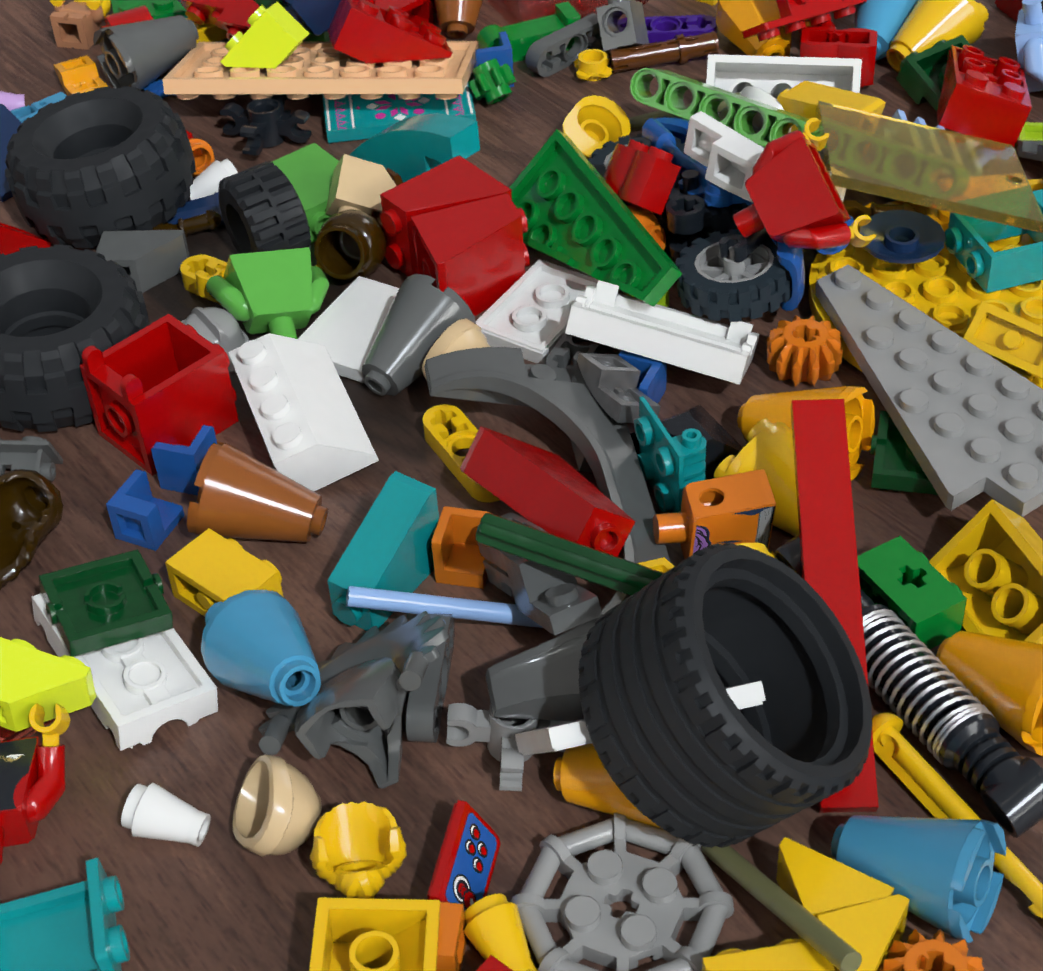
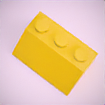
M991 499L929 562L949 582L956 584L967 598L962 624L966 631L1043 644V540L1025 518Z
M318 897L309 971H436L440 900Z

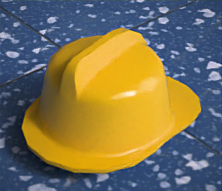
M596 95L581 99L565 117L562 124L563 133L568 135L587 159L592 158L591 154L596 149L601 150L603 144L609 141H619L618 138L627 136L631 132L630 121L625 111L614 101Z

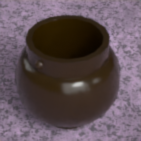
M349 209L334 213L322 224L315 242L314 254L318 265L326 274L333 278L355 280L358 276L365 278L380 267L386 255V237L383 228L375 218L363 211Z

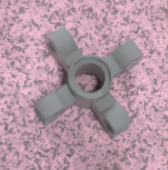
M452 703L448 704L446 744L463 747L474 742H487L490 754L501 762L499 790L522 791L524 762L530 759L533 754L523 756L522 753L518 752L515 734L571 721L493 717L491 704L489 710H477L469 704Z

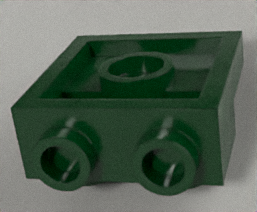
M963 35L948 41L941 40L933 45L932 48L923 52H912L901 62V69L896 80L917 105L928 101L937 112L951 46L962 48L963 45L972 46Z

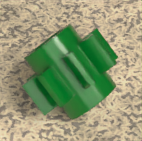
M492 59L472 70L476 79L468 83L475 99L481 100L485 98L487 105H492L513 94L509 85L517 81L507 63L500 66L497 59Z

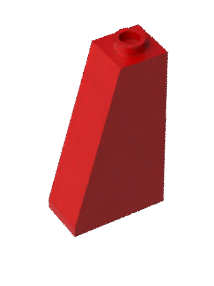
M480 426L460 467L463 473L528 521L544 529L547 533L618 557L635 524V521L559 455Z

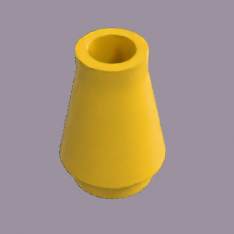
M504 894L486 896L472 904L464 912L466 923L464 935L485 960L492 955L513 971H537L531 959L518 906L515 903H509Z

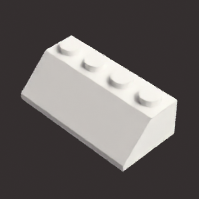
M708 54L706 84L732 93L741 92L745 87L753 86L768 92L775 99L783 90H790L804 80L860 93L862 59Z
M268 333L255 340L247 341L242 346L228 352L268 452L278 472L312 491H317L379 461L325 345Z

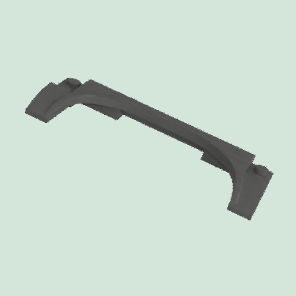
M510 347L471 348L441 354L426 360L424 368L430 396L528 406L539 411L555 423L570 438L578 470L593 472L598 490L635 521L618 557L634 563L665 557L670 562L665 544H656L654 539L653 517L655 511L627 423H617L605 412L586 385L580 369L551 367L546 364H525L521 348ZM616 591L609 603L602 609L603 615L630 597V595ZM597 619L577 626L552 640L489 667L485 677L493 717L556 721L584 719L579 691V660L582 657L581 649L583 643L587 641V633L590 628L595 626Z

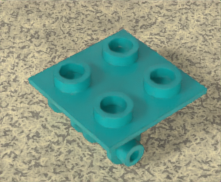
M641 396L639 397V418L634 420V428L639 441V454H637L644 479L653 488L656 503L662 512H681L683 488L689 483L705 480L706 439L699 430L693 428L684 430L681 435L671 437L645 397Z

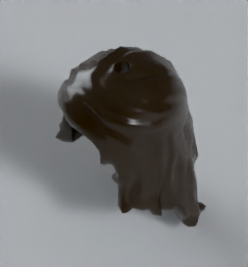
M14 469L0 475V590L9 581L14 580L23 567L27 566L36 553L38 545L62 520L63 503L60 491L50 480L37 471Z

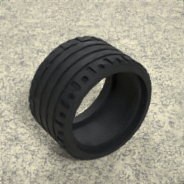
M733 543L713 544L707 548L704 547L608 610L596 620L595 626L590 628L587 633V641L583 643L581 649L582 657L579 660V691L584 720L594 748L610 777L625 797L647 818L677 838H682L694 845L698 843L703 847L709 848L735 845L843 790L853 783L855 777L859 776L863 770V764L866 763L871 742L872 709L868 685L856 651L844 628L822 597L794 570L763 552ZM762 681L766 701H762L763 704L744 709H738L725 687Z

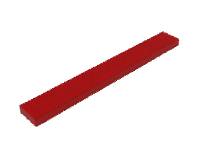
M844 399L792 400L790 410L802 578L822 597L844 628L856 651L868 685ZM872 731L866 763L863 764V770L860 775L855 777L854 782L843 790L820 801L819 813L876 812L878 810Z

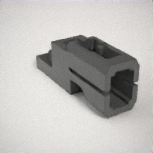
M513 512L501 516L546 532L541 527ZM478 543L481 556L486 558L483 563L489 581L509 596H514L518 611L554 636L603 615L598 596L578 585L575 576Z

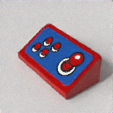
M458 800L457 804H454L427 893L428 900L463 904L464 912L472 904L487 896L501 845L500 838L467 801Z

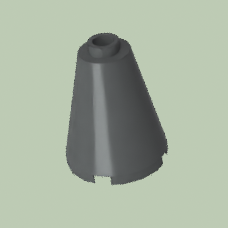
M182 15L103 27L94 32L93 42L94 46L97 44L101 45L103 54L98 55L97 59L113 88H122L123 86L136 87L142 91L183 59L191 49L196 48V40H198L199 34L195 24L190 19L187 20Z
M413 274L404 280L362 366V372L365 376L364 382L371 391L381 396L386 394L391 396L397 395L423 375L422 365L427 353L450 325L465 318L476 324L475 316L467 303L450 287H447L442 292L431 285L435 278L422 274Z

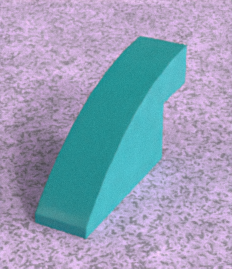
M439 113L416 115L403 119L366 140L351 152L349 156L383 165L385 169L389 168L398 173L404 183L460 155L467 159L481 150L478 123L476 120L457 115Z

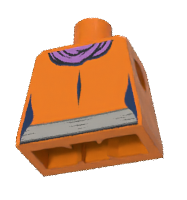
M765 469L687 484L683 488L681 512L654 514L653 533L656 544L680 543L684 559L713 544L762 543L769 549L776 502Z

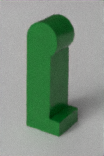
M569 1L555 4L556 14L503 26L502 28L496 24L488 25L479 32L476 41H478L479 49L499 46V32L506 31L512 47L513 63L523 61L529 47L535 41L581 19V15ZM574 37L569 41L566 51L572 48Z

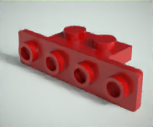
M776 0L781 18L742 31L743 38L757 35L759 42L781 35L780 28H783L784 33L788 34L806 28L805 21H809L810 27L832 20L830 16L832 13L835 20L856 13L855 6L867 2V0Z

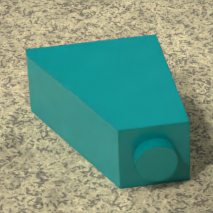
M397 471L388 478L327 580L333 615L349 626L355 625L368 631L374 626H377L379 629L394 613L392 611L347 607L346 596L348 586L413 593L432 573L434 562L431 541L439 521L436 488Z

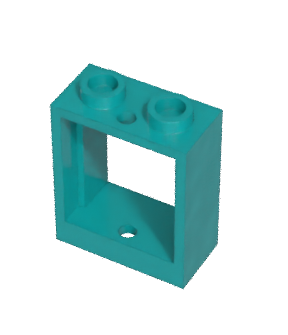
M1043 189L950 211L949 226L945 231L946 248L951 254H954L965 267L968 275L974 278L986 293L1043 280ZM1026 233L1036 242L999 252H994L987 244V242Z

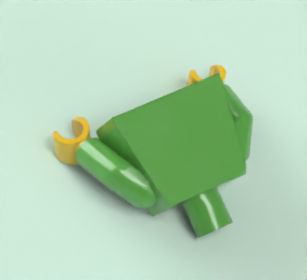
M309 247L229 255L224 278L221 277L220 268H213L212 276H203L200 272L195 273L198 295L204 298L216 299L236 320L243 322L248 333L270 332L271 334L298 339L296 329L307 327L311 315L320 310L329 288V282L318 263H316V266H311Z

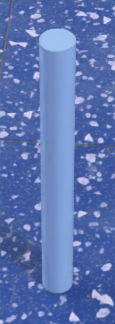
M348 586L347 607L420 614L427 611L428 614H452L453 618L543 628L518 611L516 604Z

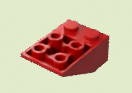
M341 0L328 29L333 49L365 63L450 58L452 55L446 38L440 34L442 30L427 21H422L421 25L408 20L409 14L396 7L389 6L388 10L375 5L376 0Z
M952 45L949 51L937 109L938 125L1013 150L1032 109L1023 68H1020L1021 65L1007 57H999L996 60L984 56V52L974 46L963 45L962 48Z

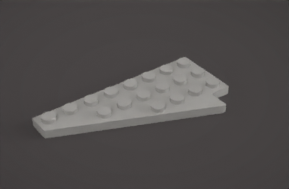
M846 265L818 279L816 282V297L836 329L840 331V336L945 507L952 511L983 491L1022 517L1043 505V389L850 265Z

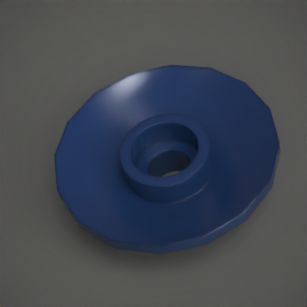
M890 210L879 212L870 216L872 220L867 225L860 226L859 233L861 235H876L863 249L875 258L890 263L912 264L924 262L937 256L944 248L945 232L941 225L931 217L915 211Z

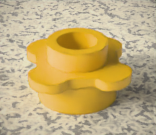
M599 49L582 51L578 55V59L574 61V67L578 68L576 77L587 81H598L609 77L612 74V69L608 67L609 58L607 54Z

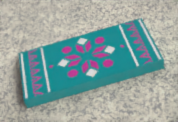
M468 82L463 94H458L453 99H437L435 94H420V97L416 99H400L398 94H383V97L379 99H363L361 94H346V97L342 99H325L323 95L328 143L370 139L403 119L422 114H449L476 120Z

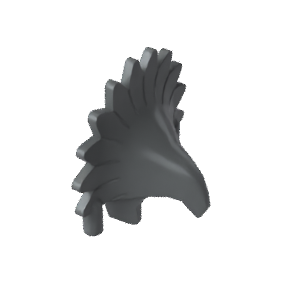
M424 611L408 621L405 615H402L381 632L377 626L370 628L356 644L344 642L339 645L330 660L317 662L321 685L318 694L312 701L303 706H285L276 703L266 710L270 720L258 729L262 734L259 741L261 751L267 755L277 754L288 733L295 731L297 738L316 759L324 758L331 744L339 745L356 754L369 765L379 788L383 789L398 783L402 759V710L406 692L415 691L421 686L428 664L440 657V652L436 647L449 638L448 633L444 629L446 623L442 616L438 615L431 619L428 612Z

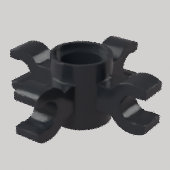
M272 94L271 98L253 100L247 104V110H244L236 103H227L220 110V115L230 116L235 121L228 122L222 128L223 133L237 135L240 132V136L247 137V144L242 149L243 154L258 156L263 148L275 147L283 143L285 136H288L294 142L304 143L312 135L310 130H302L297 125V123L305 124L310 117L308 112L297 110L291 114V110L284 109L287 94Z

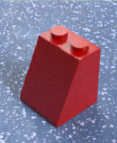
M459 155L380 194L382 205L380 219L385 230V256L388 263L406 276L417 274L411 223L412 216L506 193L512 199L511 189Z
M508 193L411 217L417 274L435 278L431 285L442 292L447 287H450L467 303L474 316L491 307L525 273V267L530 265L529 253L523 242V233L528 231L527 218L524 210L515 206Z

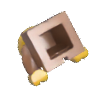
M50 0L55 10L50 15V20L57 47L89 50L94 44V32L100 29L104 16H107L111 9V1L74 0L64 5L66 0Z

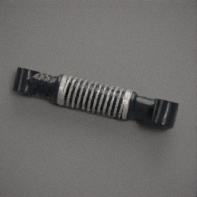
M798 534L774 552L780 562L802 577L800 536ZM860 589L868 685L875 689L876 694L882 697V700L889 705L893 712L897 713V716L904 721V724L909 729H912V733L919 737L920 742L923 745H927V749L930 753H933V756L940 764H943L948 770H958L977 792L980 793L985 805L998 823L1011 836L1018 838L1043 820V768L1030 757H1021L1009 742L999 733L1000 724L993 714L984 705H981L977 697H974L970 690L965 688L964 684L950 672L946 665L942 664L938 657H935L933 652L920 641L916 634H913L910 628L887 606L875 604Z

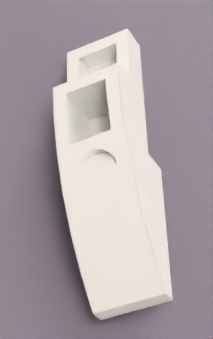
M702 111L691 116L683 153L707 167L706 180L732 194L753 202L745 187V182L752 176V168L764 148ZM829 174L843 202L848 184Z

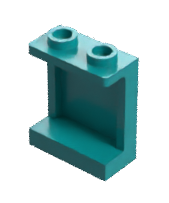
M96 857L86 860V881L0 904V971H122L121 963L130 960V951L125 930L121 924L117 925L116 912L124 910V898L118 877L116 875L107 877L99 858Z

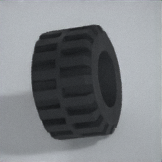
M266 161L220 180L218 197L222 218L239 254L309 247L311 252L310 228L303 205L287 176L276 165Z

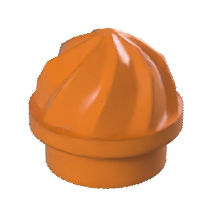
M191 138L189 142L196 167V172L192 174V177H197L215 161L211 146L206 141Z

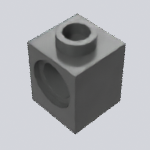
M607 0L608 5L596 8L603 51L608 52L612 49H623L649 43L642 2L635 0ZM623 14H625L627 18L626 28L622 32H620L618 29V20Z

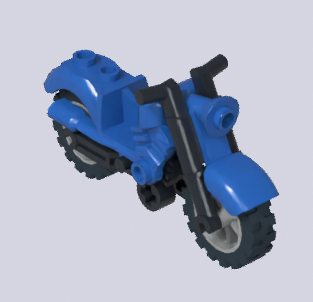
M674 117L650 118L645 122L642 127V133L637 134V137L623 136L618 138L619 141H609L603 144L601 150L596 149L591 154L592 158H588V160L602 177H604L616 144L619 143L627 146L630 139L674 155L671 163L680 166V171L662 215L654 212L653 214L660 222L665 233L670 231L675 235L669 242L670 258L683 273L677 279L678 296L679 298L681 297V303L685 308L691 307L692 313L700 317L703 314L708 315V319L720 321L721 318H729V322L742 321L741 318L749 316L751 319L762 317L763 312L769 311L772 313L780 307L786 311H792L797 308L805 288L803 254L809 249L790 248L785 243L771 239L765 228L747 238L743 237L735 224L733 215L750 206L753 202L732 194L706 180L707 167L683 153L689 125L688 120ZM825 148L819 151V154L827 169ZM623 201L625 205L631 204L626 201ZM850 216L851 219L844 222L847 223L848 226H850L854 221L852 216ZM847 245L812 250L823 255H833L842 251Z

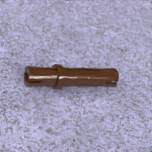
M715 31L686 37L683 34L675 35L674 39L609 50V65L614 74L670 62L685 64L689 59L708 56V54L718 55L719 42Z

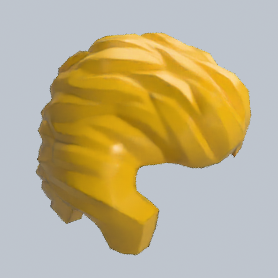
M365 801L359 804L354 802L342 803L333 807L331 811L325 812L314 828V843L310 854L312 867L316 870L319 878L325 879L329 884L334 885L335 889L346 895L347 898H374L375 894L384 886L385 879L396 873L397 869L401 867L403 860L407 857L406 843L403 840L400 827L397 826L395 817L386 807L376 806L374 803H367Z

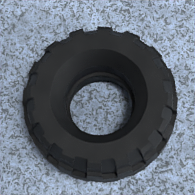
M136 87L95 88L94 91L78 92L65 96V99L42 107L36 115L31 118L28 117L17 128L18 133L11 136L7 145L8 153L5 160L7 169L4 171L24 221L30 228L34 227L41 237L47 238L51 243L73 245L77 249H93L94 246H98L103 231L153 230V227L161 223H167L176 215L177 209L185 205L191 195L192 174L196 172L192 148L179 114L173 113L171 106L163 101L161 96L147 90L142 92Z
M53 245V247L48 248L31 246L19 248L18 252L8 255L0 254V422L4 428L19 431L27 428L37 429L38 432L58 431V428L74 425L76 428L93 422L94 416L79 366L83 364L82 352L88 346H95L103 352L150 325L142 291H137L135 280L116 261H106L103 254L89 249L84 251L76 250L69 245Z

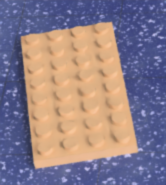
M331 41L302 42L288 59L277 68L225 67L220 62L229 52L225 48L228 42H198L196 48L191 49L162 80L164 94H176L177 98L182 100L198 98L199 94H213V98L219 100L234 98L236 94H250L251 99L271 98L272 94H287L288 99L294 100L308 98L309 94H323L325 99H342L346 97V94H361L363 99H379L383 97V94H398L400 99H416L420 97V94H435L437 99H453L458 94H463L475 66V51L479 49L478 41H446L452 51L450 58L365 63L333 49Z

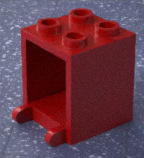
M170 314L165 315L103 352L95 346H88L82 352L83 364L79 366L98 434L152 476L157 473L151 452L156 442L189 447L203 425L213 426L215 435H218L239 421L235 405L237 395L231 385L228 371L230 360L227 353L219 344L211 343L199 335L191 325L183 324Z

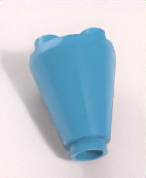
M246 590L227 598L224 602H217L208 609L205 615L206 626L202 634L201 653L206 668L222 685L285 706H303L314 699L321 685L318 664L298 612L283 596L275 591Z

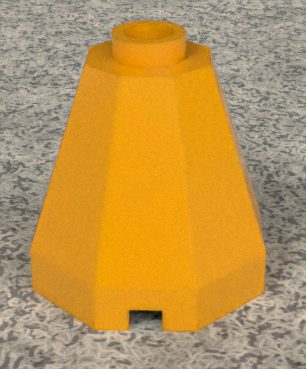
M718 0L715 22L719 31L746 55L790 56L791 33L785 34L783 28L779 29L781 35L759 42L757 35L743 38L742 31L781 18L776 0Z

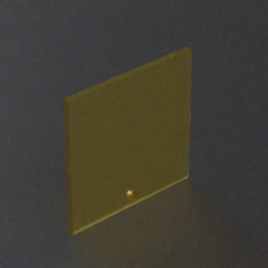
M818 101L816 115L817 119L821 121L819 125L820 136L830 133L825 148H823L824 161L835 186L1043 233V214L1013 145Z

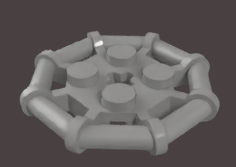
M614 813V817L560 837L550 834L540 842L541 852L520 893L511 898L510 903H515L518 906L525 936L539 964L538 971H600L578 963L582 959L616 971H629L639 967V960L652 955L653 961L663 958L667 963L645 971H702L703 958L711 956L725 919L733 915V897L723 891L700 850V844L688 843L682 838L673 836L666 830L625 818V815ZM626 841L668 856L659 863L626 852ZM614 842L615 852L606 849L597 851L585 863H581L573 857ZM683 869L688 874L700 896L699 898H683L679 891L676 875ZM558 870L569 881L560 899H544ZM616 902H628L637 911L636 913L625 912L621 918H615L612 916V907L610 905ZM683 921H699L689 946L682 947L675 941ZM545 922H561L563 929L565 930L566 928L570 935V942L563 948L557 947Z

